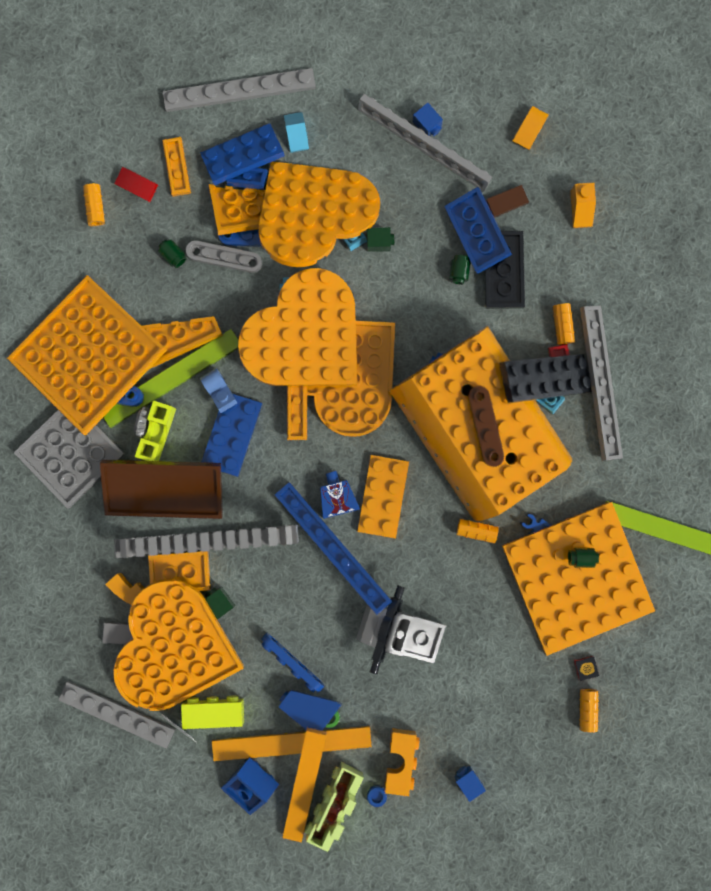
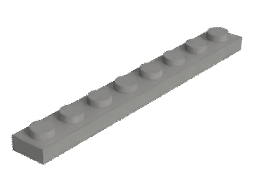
M313 68L168 90L163 91L166 112L313 90L316 89Z
M365 94L360 98L358 106L360 112L472 185L479 187L483 192L486 190L492 176L485 170L479 169L471 161L459 156L454 150L448 149L437 139L425 134L422 129L416 128L405 118L399 117L391 109L379 104L374 98L368 97Z
M584 306L580 308L601 458L602 461L622 459L623 455L601 306Z

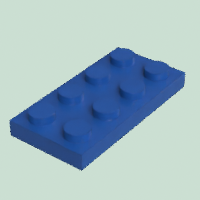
M270 123L200 152L214 186L285 156Z
M479 187L444 206L477 274L512 255Z
M233 394L237 404L222 413L218 411L201 462L221 463V472L239 477L262 403Z

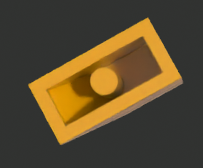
M595 183L575 184L570 191L573 228L592 227L596 205Z

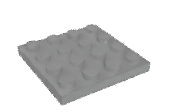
M59 410L14 452L67 509H70L101 479V460H120L125 455L118 445L97 424L85 436Z

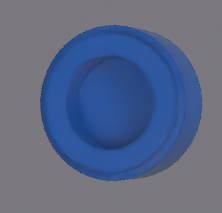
M374 785L369 788L367 792L369 804L374 807H380L385 804L387 794L382 786Z

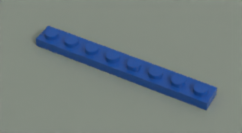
M290 482L275 494L278 500L376 615L393 602Z

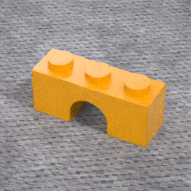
M392 728L390 753L401 755L404 758V762L399 768H387L384 787L386 794L409 796L410 790L414 789L415 779L412 777V770H416L417 758L414 757L415 750L419 749L420 741L416 731Z

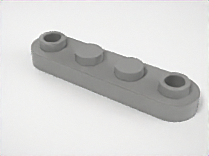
M191 241L186 247V254L192 261L249 273H256L262 267L261 257L254 252L201 241ZM195 249L200 250L198 255L193 254ZM255 261L256 265L252 267L249 263Z

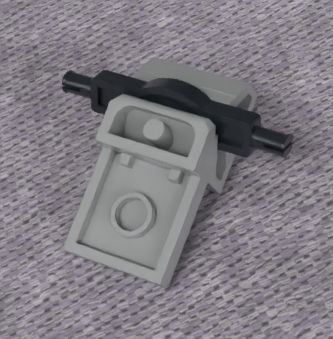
M397 585L394 597H391L393 602L378 615L375 614L368 604L366 606L356 639L364 644L375 647L370 673L378 674L380 664L384 661L386 652L431 663L435 662L446 625L410 615L400 610L403 602L401 598L405 589L403 586Z

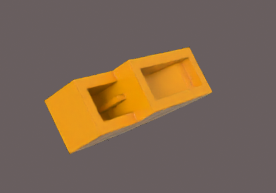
M122 573L116 574L105 584L115 595L132 605L140 591L145 588L140 582L132 586Z

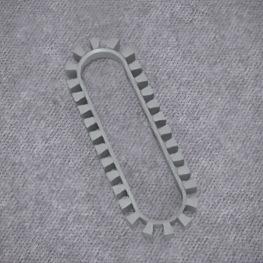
M298 525L277 526V528L265 527L262 530L260 528H253L250 531L248 529H240L237 532L236 530H228L226 532L216 531L200 534L198 532L114 539V558L141 557L146 554L154 556L159 553L167 555L171 554V552L179 554L184 553V551L192 553L200 549L201 552L210 551L213 548L214 551L223 550L225 547H227V550L236 549L238 546L242 549L249 548L250 545H253V548L262 547L263 544L269 546H278L277 543L281 545L299 543Z

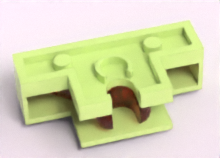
M343 762L340 763L339 767L336 766L331 775L333 780L330 786L326 785L322 794L324 798L321 804L318 803L314 809L313 815L315 817L312 822H308L304 831L306 842L327 852L334 839L339 840L345 828L340 822H344L345 814L351 815L356 805L355 795L364 779L361 771Z

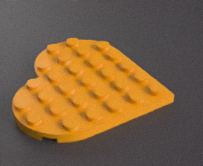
M272 161L270 163L258 228L261 246L270 255V258L280 264L290 267L314 265L318 260L330 254L335 246L336 239H349L360 236L363 231L368 228L370 229L375 224L380 212L379 193L372 182L357 172Z
M321 268L305 269L292 275L280 290L277 306L268 307L256 312L243 325L238 340V352L244 368L258 381L273 386L357 385L355 301L347 283L337 274Z
M356 321L357 385L307 386V396L314 397L315 408L319 418L333 432L347 437L367 435L376 430L388 416L392 402V395L389 390L392 389L395 323Z
M165 579L149 584L134 599L128 618L129 629L133 638L120 650L113 673L116 687L127 702L137 708L139 706L150 709L149 711H161L169 709L244 669V665L203 595L186 582Z

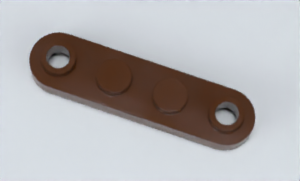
M475 386L468 393V401L482 459L486 465L497 467L504 460V452L490 394L485 387ZM479 392L483 395V398L481 400H478L476 398V395ZM496 453L497 459L493 461L491 455Z

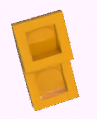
M532 106L513 141L530 150L549 115Z

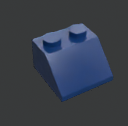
M249 757L221 789L251 815L268 801L279 784L272 775L267 774L260 767L258 762Z

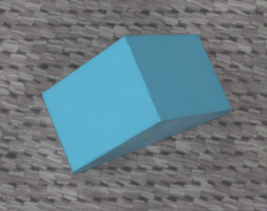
M303 113L284 115L290 152L308 150L309 144Z

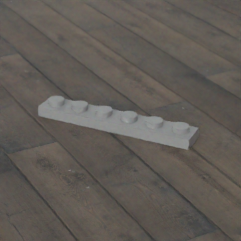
M71 681L66 682L59 698L61 702L166 749L176 730L169 725Z

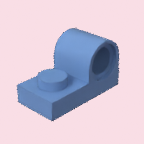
M217 368L200 377L202 384L210 394L220 413L237 404L235 397Z

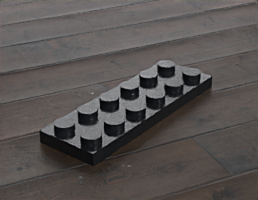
M584 354L499 363L508 404L592 392Z

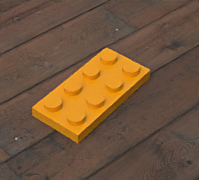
M371 455L357 532L396 539L409 466L408 461Z

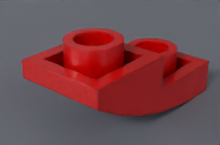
M123 166L114 183L148 202H151L158 187V184Z

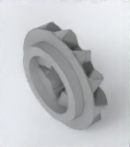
M143 406L142 410L139 409L136 417L134 432H136L137 437H142L146 431L150 410Z

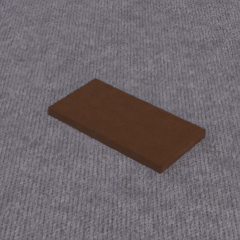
M101 460L100 462L104 512L106 516L222 519L221 463Z

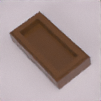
M520 185L486 199V202L495 218L527 205L529 200L523 186Z

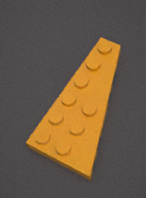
M209 184L218 235L259 228L265 190L250 188L238 190L233 189L232 186L220 188L214 186V184Z
M214 316L191 319L185 322L174 321L169 324L142 325L145 330L167 349L151 368L223 336Z

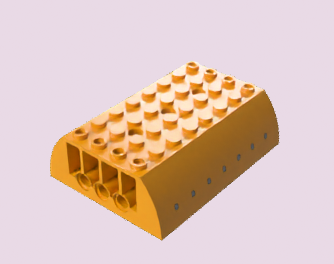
M485 326L389 390L474 521H482L502 514L566 471L572 463L571 455L536 400L507 403L499 363L510 360L488 326ZM465 384L470 385L471 388L483 386L489 391L504 452V460L497 467L486 465L482 459L468 396L462 394V387ZM480 392L476 395V398L478 400H481L483 398V395ZM510 452L514 453L516 457L512 464H508L505 459L506 455ZM496 453L491 455L493 461L497 459Z

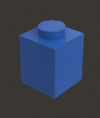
M427 103L413 114L412 122L428 136H435L442 129L443 119Z
M464 766L457 770V775L454 776L455 781L469 802L486 791L471 766L467 768Z

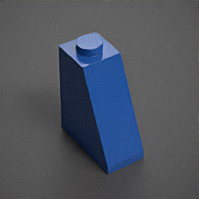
M291 690L290 692L286 691L279 700L281 704L278 707L304 729L307 730L308 727L323 731L342 706V703Z

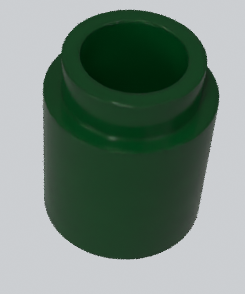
M166 239L159 244L158 253L170 266L179 268L185 263L187 259L185 253L172 239Z
M455 255L454 259H452L449 279L453 280L452 283L463 285L464 282L468 281L471 265L468 256Z
M574 548L569 550V566H574V568H595L596 564L599 563V553L595 552L594 548Z

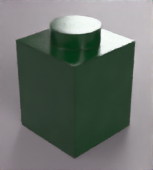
M391 227L367 229V252L391 250V245H394V234H391Z
M214 587L206 593L208 597L205 600L217 620L236 606L223 587L220 589Z

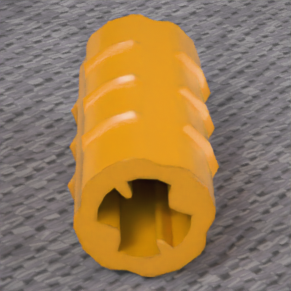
M95 183L85 184L83 186V196L85 198L88 225H104L105 214L103 212L100 185Z
M569 303L554 305L553 316L557 345L574 343L575 332L573 330L571 305Z
M459 519L456 535L496 543L499 527Z
M580 689V730L583 732H597L599 722L598 690Z

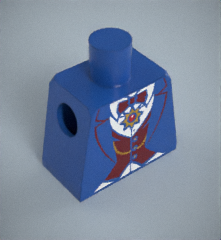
M337 471L326 473L328 485L321 487L323 519L360 510L348 481L339 482Z

